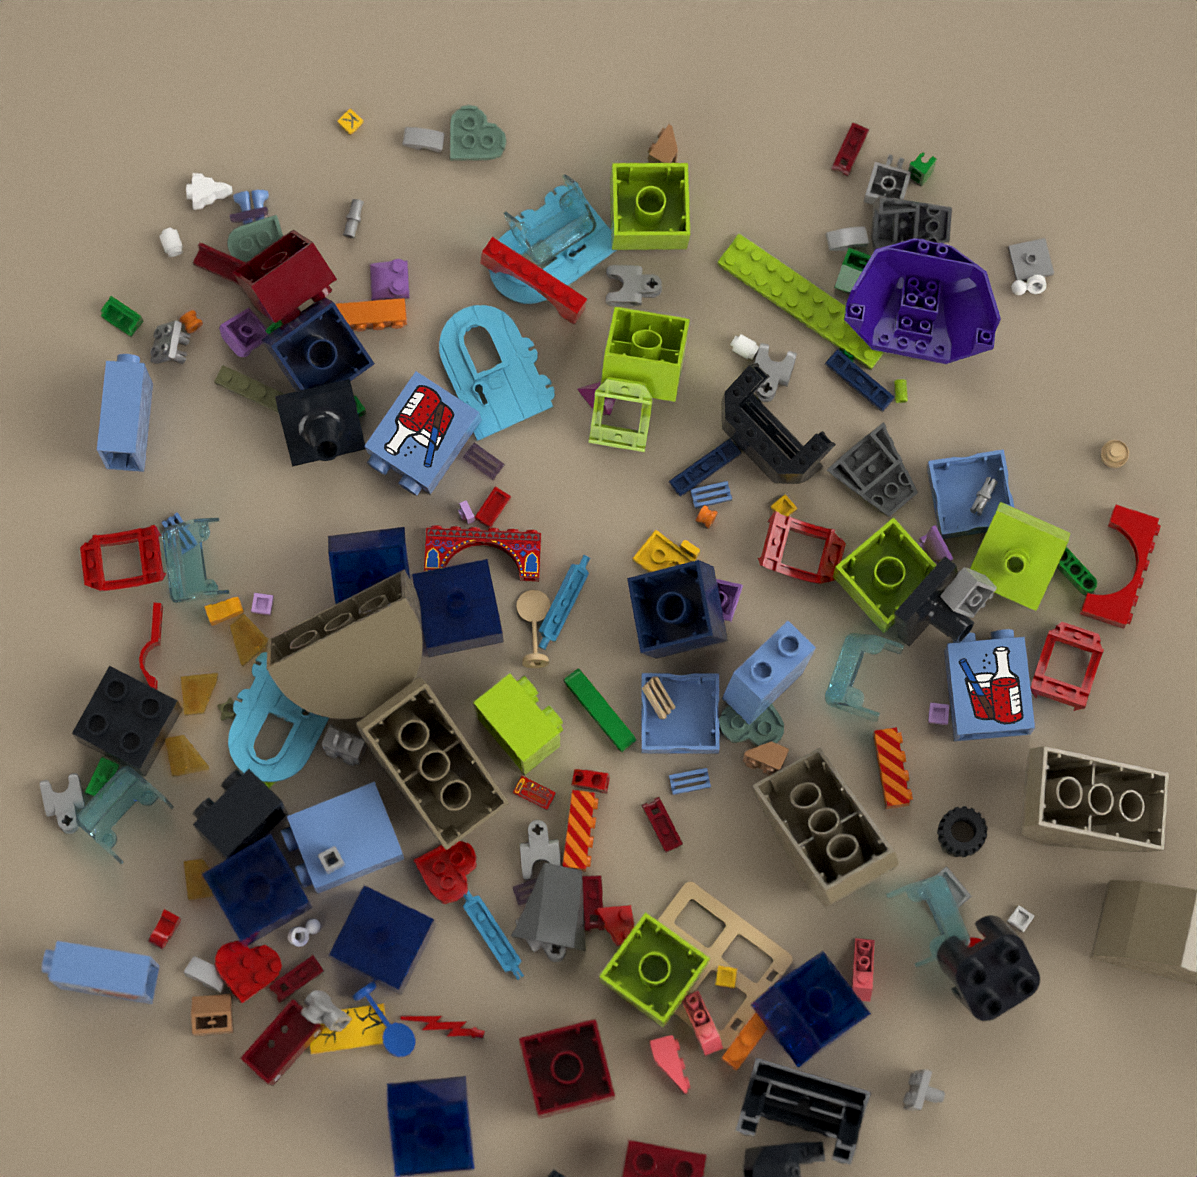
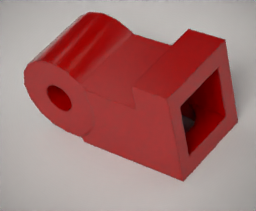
M574 769L571 785L607 794L610 776L604 772Z
M164 909L148 942L160 949H164L181 922V918Z

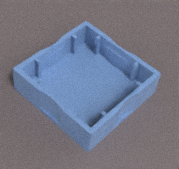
M1004 449L977 453L969 457H951L928 461L927 472L937 527L943 539L986 533L1000 502L1014 507L1013 497L1008 485L1009 475ZM991 477L990 481L995 479L998 482L991 494L992 498L990 502L986 503L981 516H978L977 512L973 514L970 509L977 498L976 494L983 487L986 478Z
M642 673L641 754H719V673H691L687 675ZM657 676L676 707L674 710H671L670 714L666 715L665 719L658 717L642 690V687L652 677Z

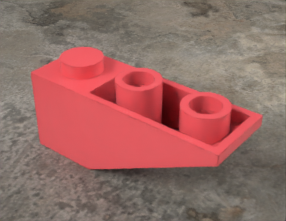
M855 938L851 1000L866 1002L871 1000L875 940Z
M699 990L686 995L682 1003L704 1055L706 1056L723 1049L718 1031Z
M673 1035L651 1040L650 1046L655 1063L685 1095L688 1094L687 1089L691 1087L688 1077L684 1078L682 1070L685 1069L683 1058H679L677 1053L680 1050L678 1039H674Z

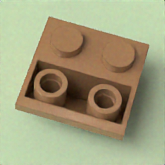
M668 124L666 129L662 128L658 134L659 139L657 143H652L648 150L649 155L647 159H649V163H677L678 148L673 127Z
M771 741L747 750L744 754L743 762L746 763L747 767L755 770L759 768L764 770L763 773L770 776L782 769L789 749Z
M232 994L192 997L191 1021L192 1034L194 1036L234 1033Z

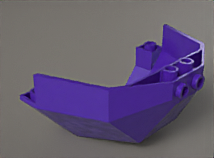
M914 238L875 249L851 289L846 303L844 320L872 350L949 364L992 350L995 343V332L1001 317L987 271L951 245Z

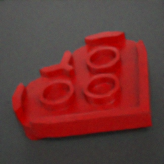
M458 841L447 850L441 845L414 859V863L433 897L442 904H448L459 900L468 892L466 876L477 867V857L470 843Z
M236 940L222 945L215 956V968L241 1005L271 984L278 977L282 968L278 953L267 945L256 946L250 949L245 944Z

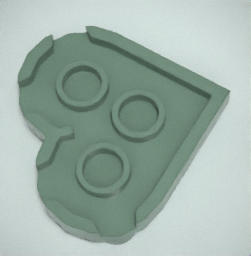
M461 106L452 115L450 122V161L493 160L503 155L507 143L505 133L496 124L488 123L486 114L478 109L477 106Z
M277 214L235 228L229 234L227 241L231 256L247 262L283 237Z
M773 704L750 725L730 705L722 711L719 718L721 733L732 743L750 740L757 747L771 741L777 744L784 734V722Z

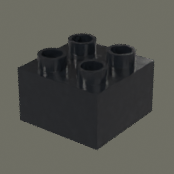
M109 665L75 726L72 735L79 743L146 777L183 709L178 700Z
M250 769L243 775L238 770L233 771L221 784V787L225 790L224 794L215 803L210 798L205 799L193 812V815L197 818L193 826L199 835L232 868L289 814L282 800Z

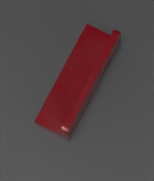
M199 242V251L193 261V265L240 285L232 272L246 262Z

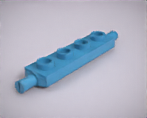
M583 555L579 565L571 564L539 629L543 638L538 647L546 650L550 640L556 641L589 574L586 566L591 558Z
M468 890L467 895L463 896L466 900L463 905L466 913L505 972L512 971L517 980L520 977H524L518 967L522 961L481 897H473Z

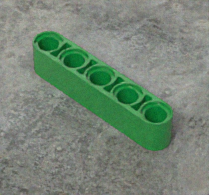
M1066 547L1063 553L1066 556V560H1060L1057 568L1081 594H1092L1097 587V579ZM1070 568H1077L1079 570V574L1073 575L1070 572ZM1083 582H1090L1092 584V588L1086 589L1083 586Z
M579 668L563 679L565 685L621 753L637 741L633 733Z

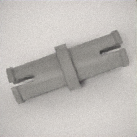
M352 199L349 214L346 215L347 223L343 236L355 238L357 225L361 221L360 214L364 204L363 201Z
M987 477L983 487L977 492V498L970 509L973 514L977 512V515L981 516L986 503L990 502L991 494L998 483L995 479L990 481L991 477Z

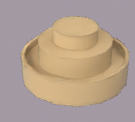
M1110 440L1101 449V459L1110 468L1122 467L1129 458V449L1120 440Z

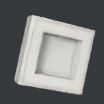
M1018 905L1007 922L1021 932H1024L1035 916Z

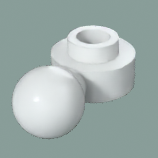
M1033 275L1026 283L1021 280L1015 281L1011 289L1016 295H1022L1026 290L1033 294H1039L1045 291L1047 285L1043 276Z
M310 919L307 921L305 928L293 927L288 933L289 942L294 946H304L309 940V934H317L320 931V922L316 919ZM296 933L299 934L298 939H295Z

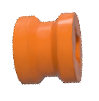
M195 310L185 313L179 319V322L186 327L187 333H192L203 325L201 319L196 317L197 313Z
M704 505L696 518V522H702L709 529L718 512L715 510L711 511L708 506Z

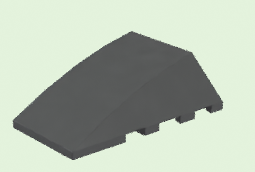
M879 196L873 203L871 232L873 252L875 249L914 238L936 243L950 242L952 207Z
M883 422L837 459L826 471L890 517L914 497L918 491Z
M544 863L533 886L534 889L527 899L525 909L518 919L516 929L511 936L586 951L582 870Z

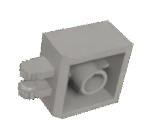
M890 154L886 165L875 162L864 198L865 203L873 205L879 196L904 200L911 172L901 169L904 158L898 160L897 168L890 166L893 161V155Z
M964 567L957 573L955 579L945 588L940 597L953 611L973 618L981 607L984 608L986 606L985 602L988 598L991 599L994 596L993 592H995L997 587L986 575Z
M330 724L321 744L327 756L334 759L338 756L344 759L343 762L351 766L361 764L368 747L363 737L335 727L333 724Z

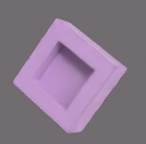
M467 501L459 503L460 510L458 512L462 521L466 519L468 524L475 522L474 515Z
M254 593L251 612L271 616L274 596Z
M930 703L928 723L947 725L950 705Z

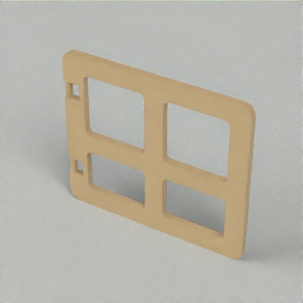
M687 882L657 920L710 958L708 966L687 995L697 990L710 971L717 973L718 965L733 968L722 959V955L737 935L743 936L773 959V963L758 983L752 982L737 971L735 987L745 993L747 997L723 1030L717 1029L723 1050H726L731 1046L759 1006L790 967L793 959L790 953L693 882ZM690 900L696 901L726 924L725 929L710 948L702 945L674 922ZM774 970L778 974L774 978V980L770 982L766 978L770 974V972ZM681 1002L674 1014L692 1027ZM737 1018L742 1023L735 1031L730 1027Z

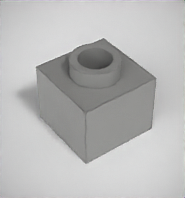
M335 846L318 855L327 874L345 866ZM330 858H334L336 860V862L333 865L328 863Z

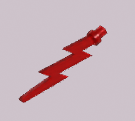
M443 1016L400 1017L403 1021L428 1023L422 1031L452 1030L446 1037L471 1036V1038L475 1039L476 1037L484 1038L485 1034L484 1030H479L478 1027L474 1026L473 1028L461 1029L467 1021L438 1022Z

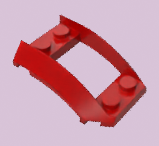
M775 511L767 521L770 524L762 555L757 558L760 566L811 583L823 584L835 581L833 578L834 570L842 561L846 545L843 539L839 538L835 533V529L813 525ZM789 530L809 537L826 540L817 574L781 563Z
M156 525L118 533L92 535V538L80 547L84 585L99 591H110L163 581L167 573L163 572L159 537L162 535ZM139 542L143 575L105 581L101 547Z
M1065 622L1059 623L1053 630L1049 631L1030 686L1035 698L1040 695L1074 707L1073 711L1085 709L1104 652L1099 634ZM1056 641L1092 653L1081 687L1045 676Z

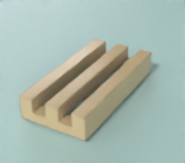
M657 676L652 677L642 687L643 692L660 719H665L666 715L676 708Z

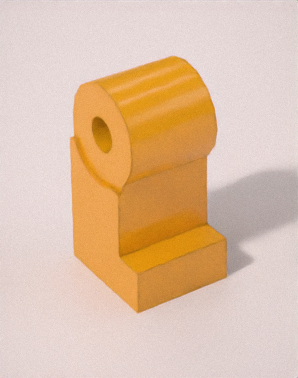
M239 597L204 606L212 626L244 612Z

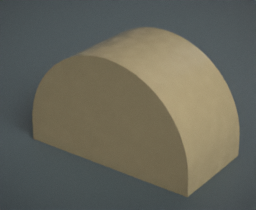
M402 570L268 639L266 669L287 698L301 708L320 716L351 719L369 715L412 683L422 658V624L419 598L406 571Z

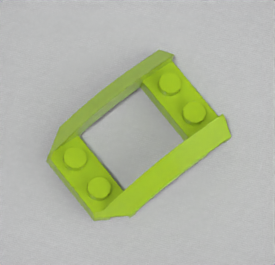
M608 377L596 389L588 443L645 452L652 398L644 382ZM605 397L642 403L639 430L602 424Z

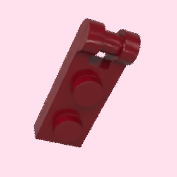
M852 122L831 170H838L843 172V175L849 176L870 129ZM842 159L848 161L847 166L840 163Z
M660 797L654 798V801L649 804L646 802L641 805L665 853L683 845ZM658 808L660 812L653 815L652 810Z
M602 875L582 876L585 931H591V929L604 930V922L599 915L598 921H590V916L596 915L594 910L603 908Z
M312 955L272 983L269 989L271 992L274 991L277 995L276 999L281 1003L325 971L314 955ZM284 983L289 988L285 992L280 987Z

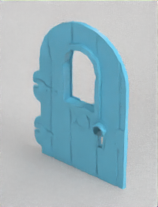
M574 184L570 187L564 185L557 186L554 189L557 194L554 195L550 191L545 197V205L537 211L532 209L524 210L521 212V216L524 217L523 219L518 215L514 217L512 221L513 228L498 239V241L520 255L542 240L557 258L543 270L567 286L617 251L612 250L610 228ZM584 245L586 246V248L583 249L581 252L576 253L578 249H580ZM576 253L575 257H570L571 254ZM489 270L494 286L508 299L522 304H535L547 300L539 292L519 279H515L506 273H494Z
M473 305L455 313L445 324L439 340L441 360L458 398L480 413L482 420L474 430L478 441L552 408L551 400L555 396L553 386L547 389L545 387L551 384L550 378L548 379L545 375H539L534 365L538 359V352L536 349L529 351V348L535 346L533 341L527 337L522 338L514 321L505 312L487 305ZM478 326L486 328L490 333L502 360V363L497 364L496 367L477 373L464 343L465 333ZM478 387L483 388V394L488 402L485 405L483 404L478 392H476V388Z
M263 652L256 658V661L261 663V665L259 666L254 663L252 666V674L255 680L251 688L244 689L237 695L238 699L243 700L242 703L236 700L233 703V710L237 715L229 731L228 746L230 756L242 773L250 769L262 782H278L294 776L305 766L329 717L311 712L309 715H303L302 713L306 710L287 698L266 669L267 652ZM271 713L294 725L278 755L266 761L256 756L253 747L268 714Z

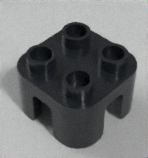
M995 915L984 916L975 922L978 932L985 938L972 947H967L957 936H951L940 945L937 952L939 967L955 984V987L951 988L954 996L980 1021L994 1020L1031 997L1037 991L1040 984V974L1024 941L1000 917Z

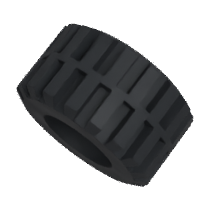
M958 806L953 810L950 809L938 825V841L941 842V847L945 848L948 854H954V857L962 856L964 858L968 855H974L981 849L987 839L988 826L985 824L986 820L981 817L982 814L980 812H975L974 808L968 809L967 806L959 808ZM960 821L968 823L973 829V838L969 842L957 841L951 833L954 823Z

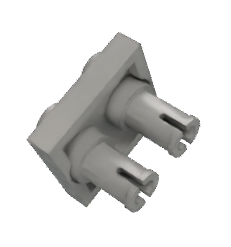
M172 321L157 326L154 331V345L150 351V362L159 364L174 360L183 364L186 361L187 353L177 350L178 343L186 346L190 341L186 339L190 338V334L180 332L181 322Z
M923 1069L916 1070L911 1074L909 1079L910 1090L906 1092L903 1100L905 1104L904 1109L910 1111L921 1110L924 1100L934 1103L943 1102L945 1092L929 1087L932 1071Z

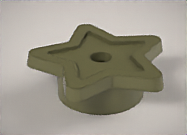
M231 697L224 704L217 705L222 712V721L228 718L234 720L237 715L234 713V702Z

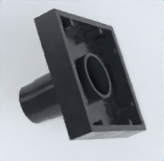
M350 379L275 396L292 467L319 460L331 461L340 455L366 450Z
M944 557L894 612L898 638L909 647L929 624L957 643L961 642L974 626L973 620L968 616L953 611L940 597L958 573L957 565L947 557Z

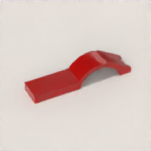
M153 602L151 641L147 642L142 648L139 664L149 686L157 690L158 681L156 677L151 676L145 668V659L148 653L154 647L161 645L162 603Z

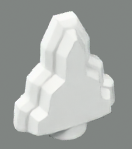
M193 173L192 184L186 185L187 199H192L193 210L203 209L205 205L213 204L216 199H224L231 195L232 186L223 182H215L212 178L204 177L203 174Z

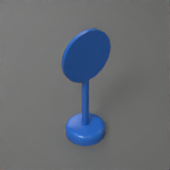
M372 981L351 997L354 1001H360L364 997L367 998L387 1027L382 1036L386 1050L396 1057H405L415 1048L416 1041L413 1031L402 1023L390 1024L370 996V993L377 988L376 983Z

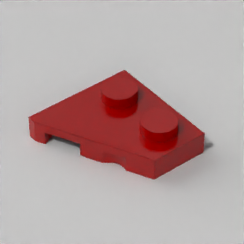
M631 905L595 909V914L599 915L603 920L604 928L610 933L617 947L621 946L635 927Z

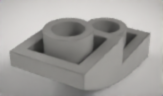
M406 127L402 145L417 150L425 148L440 153L443 148L445 133L423 128Z
M865 227L845 228L826 233L830 251H847L849 247H866L869 244Z
M197 957L192 958L184 971L187 977L200 981L205 987L217 992H221L226 984L218 974L215 966Z

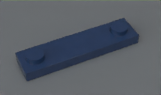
M838 349L825 362L829 369L882 413L895 399V396Z
M729 438L672 478L669 484L678 496L682 497L740 456L741 451L732 439Z

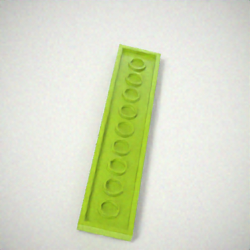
M740 233L717 262V265L839 349H845L848 354L853 355L854 359L870 370L873 369L884 354L882 351L872 350L844 320L845 305Z

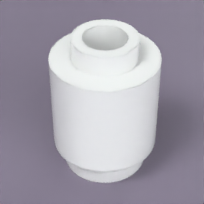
M172 228L164 229L159 237L165 253L169 257L183 253V245L177 230Z
M742 334L739 337L735 336L730 344L733 347L732 351L753 360L759 349L756 342Z

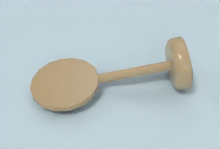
M529 590L521 594L516 606L519 616L523 620L532 623L533 653L527 654L522 659V665L527 668H542L549 664V658L544 654L538 653L537 622L545 619L551 604L546 594L538 590Z

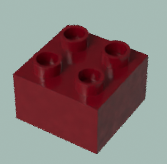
M294 229L232 272L254 307L274 323L280 320L282 324L289 323L297 318L301 313L299 306L310 298L313 302H317L328 296L332 291L330 284L337 280L315 244Z
M596 1018L519 1038L538 1119L615 1100L616 1096Z
M628 1140L622 1177H703L707 1154Z

